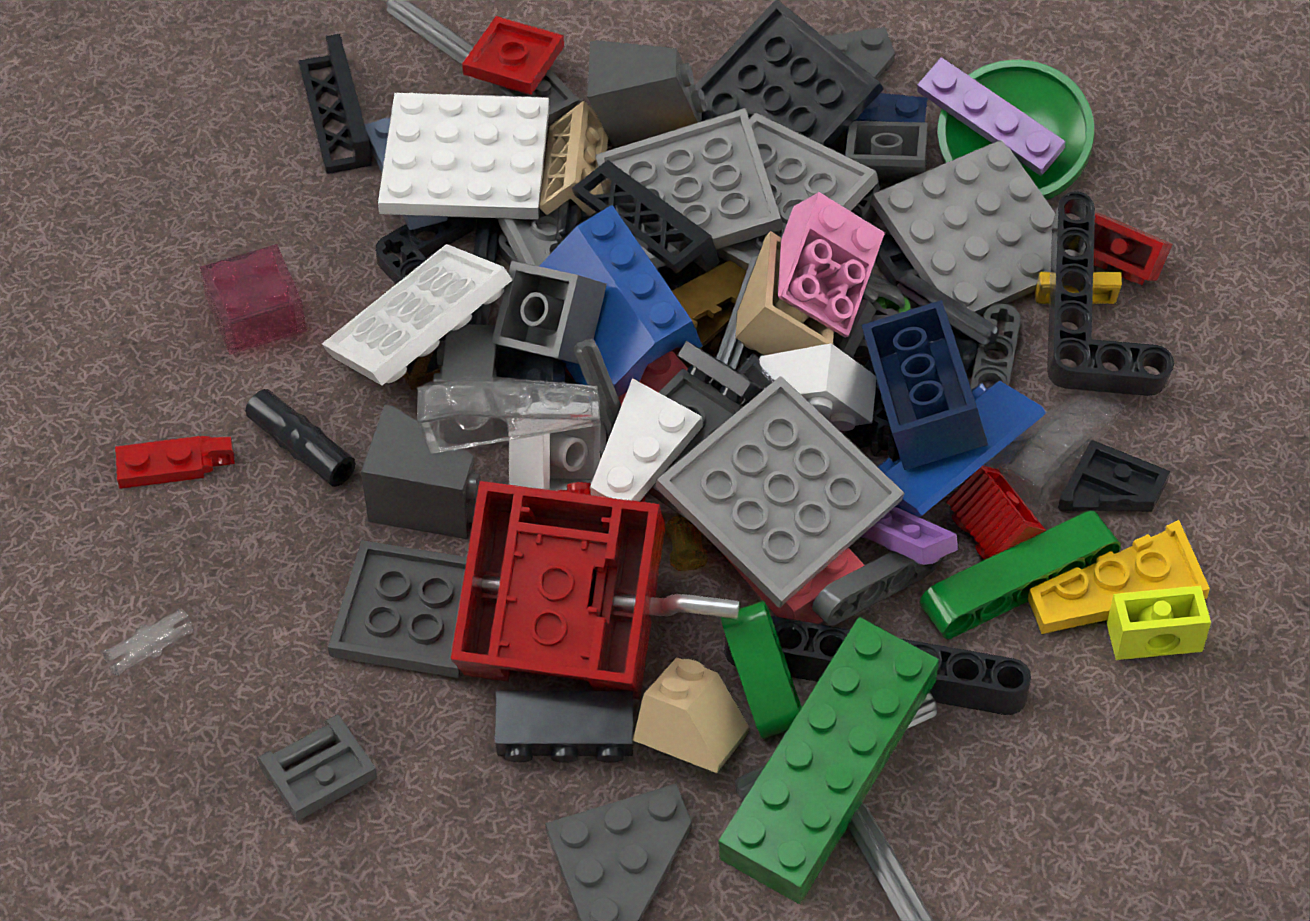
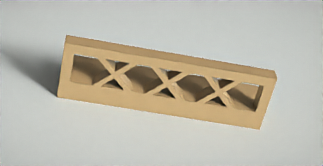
M585 101L581 102L549 127L539 208L546 215L553 212L569 199H572L589 217L595 213L594 210L576 198L572 187L598 168L595 155L606 152L608 145V136L595 111ZM601 183L591 190L590 193L593 195L603 194Z

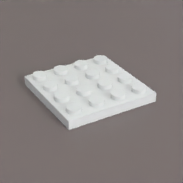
M394 93L378 199L379 214L538 219L549 117V98Z
M446 244L323 342L322 345L333 358L380 385L392 383L405 374L407 371L406 366L418 356H426L434 351L440 343L439 339L450 330H458L465 326L472 318L471 313L482 304H490L497 300L504 293V287L512 281V278L503 266Z

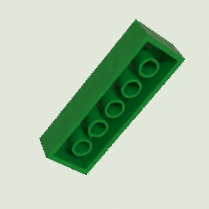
M858 617L720 837L719 859L783 896L801 904L851 822L854 813L859 809L936 682L939 659Z

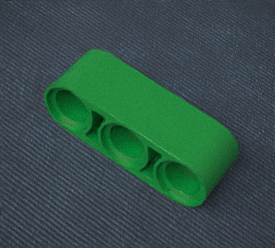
M763 600L740 608L737 619L721 617V622L756 727L761 738L765 739L788 731L802 706L770 612Z

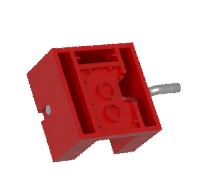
M479 481L451 660L465 676L509 682L510 670L567 677L588 680L594 691H633V699L640 700L652 623L650 615L671 616L677 612L737 619L739 601L686 594H674L667 598H655L666 528L659 504ZM596 569L597 572L594 576V580L592 581L593 570Z

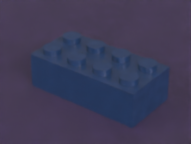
M942 300L861 325L904 470L988 445Z

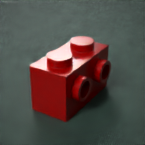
M1095 213L1093 265L1107 269L1110 264L1123 270L1121 277L1141 285L1144 284L1145 280L1157 281L1173 244L1101 213Z

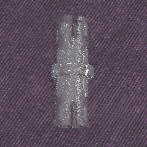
M178 608L175 612L150 627L145 624L135 630L136 635L110 649L104 650L103 657L106 663L120 655H124V659L109 667L113 674L119 676L122 672L147 657L151 659L158 657L162 654L163 648L186 635L192 634L194 627L191 620L176 629L173 628V625L187 618L188 615L183 609Z

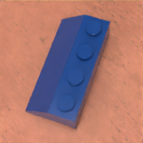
M1001 381L987 388L983 383H980L972 389V393L988 445L904 470L901 458L893 462L889 457L877 467L905 493L902 501L895 507L917 517L922 516L1047 412L1041 405Z

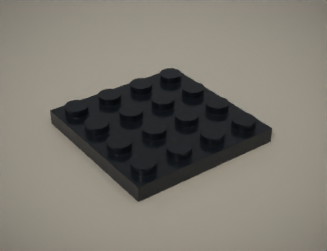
M775 0L695 85L696 90L701 89L703 91L706 101V111L701 113V122L746 108L749 119L755 113H758L828 148L884 90L878 80L779 0Z

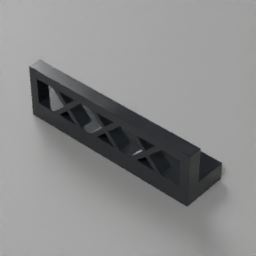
M341 34L325 36L328 55L298 60L326 174L372 166L369 139ZM329 67L331 69V73L324 81L309 74V71ZM325 92L338 98L331 107L316 101ZM331 119L345 124L338 134L323 129ZM338 146L348 149L353 153V157L331 160L330 155Z
M609 160L605 161L572 187L574 196L596 213L611 205L615 209L616 205L628 212L619 215L640 246L676 273L692 261L707 272L719 263L714 242L709 233ZM601 183L604 194H591L590 191ZM642 224H644L646 227H648V228H649L650 230H652L653 232H651V233H644V232H642V231H641V229H642ZM668 243L679 250L680 253L676 256L667 250Z

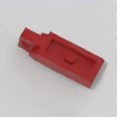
M194 436L115 446L119 489L204 478L205 473L213 471L215 466L235 464L234 447L231 437Z

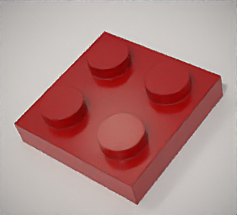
M495 16L463 61V75L532 95L565 47L564 35Z

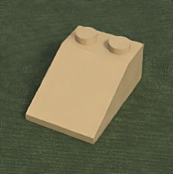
M771 231L765 237L738 309L735 338L741 341L748 349L756 350L763 355L833 344V330L778 298L782 238Z

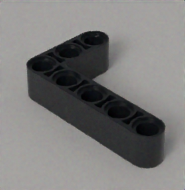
M1078 191L1069 192L1060 199L1052 223L1048 377L1053 384L1064 389L1143 396L1156 395L1165 388L1173 371L1174 359L1169 350L1153 344L1092 339L1095 207L1092 199L1085 193ZM1066 214L1076 215L1081 220L1071 219ZM1065 250H1074L1080 256L1069 255ZM1063 286H1072L1079 292H1069ZM1062 323H1073L1078 329H1067ZM1061 360H1072L1076 363L1077 367H1068ZM1102 363H1111L1118 368V371L1108 370ZM1144 367H1154L1160 374H1150Z

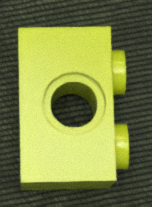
M1201 586L1113 594L1107 620V627L1116 660L1203 652L1211 625Z

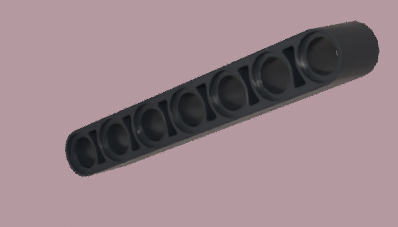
M771 616L781 647L794 648H782L791 677L818 682L833 657L826 655L836 654L850 629ZM725 635L724 655L728 662L736 666ZM902 639L939 659L937 679L929 692L936 703L1002 715L1019 713L1025 707L1031 682V672L1022 661L1010 657ZM958 678H967L970 681H963ZM1003 685L1014 687V689H1008L1003 687Z

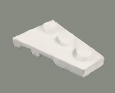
M632 378L590 485L591 495L640 502L656 483V480L668 469L703 427L702 416Z

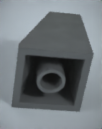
M601 40L590 42L587 98L613 148H619L701 122V113L706 111L705 97L701 89L696 90L692 68L688 62L683 63L677 48Z
M384 405L361 470L368 522L467 539L473 524L479 481H481V475L475 473L474 456L394 406Z

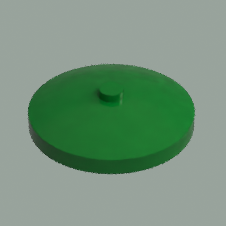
M1030 60L998 61L980 67L968 74V76L1066 141L1065 149L1042 176L1021 162L1020 164L1046 201L1068 189L1082 174L1090 159L1093 148V114L1081 89L1059 70ZM941 109L938 120V146L944 164L993 144Z

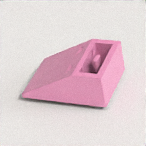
M820 192L795 205L781 239L778 298L841 336L848 337L885 232Z

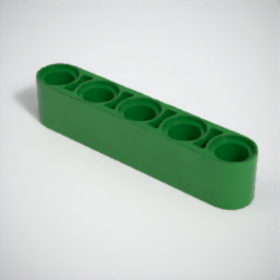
M1087 511L934 584L924 592L919 603L945 639H952L1028 602L1030 588L1076 567L1080 569L1096 563L1097 557L1110 551L1114 554L1118 553L1121 549V543L1095 511Z

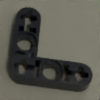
M447 216V221L409 230L407 224L382 237L377 242V264L397 284L425 262L427 257L436 253L446 244L450 245L474 230L476 217L460 219L459 217L452 218V216ZM423 231H431L437 234L436 237L427 241L416 237ZM400 252H401V260H402V262H403L401 265H400V259L395 255V254H399Z

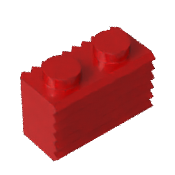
M983 465L968 477L946 500V503L954 511L952 514L953 521L962 530L975 537V541L978 542L975 548L985 560L1046 531L996 468Z

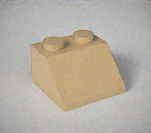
M676 657L644 693L633 741L717 773L746 737L749 725L717 672L704 668L698 661Z

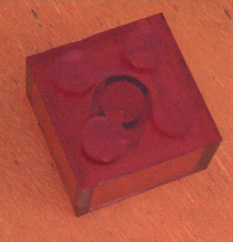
M277 244L200 267L205 297L229 355L307 331L302 300Z

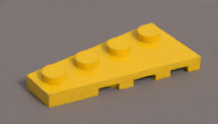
M1178 520L1167 525L1165 531L1151 537L1147 534L1134 540L1131 547L1116 554L1110 551L1097 557L1096 563L1083 569L1076 567L1030 588L1028 601L1041 634L1108 620L1113 594L1201 586L1204 599H1207L1210 588L1183 527Z

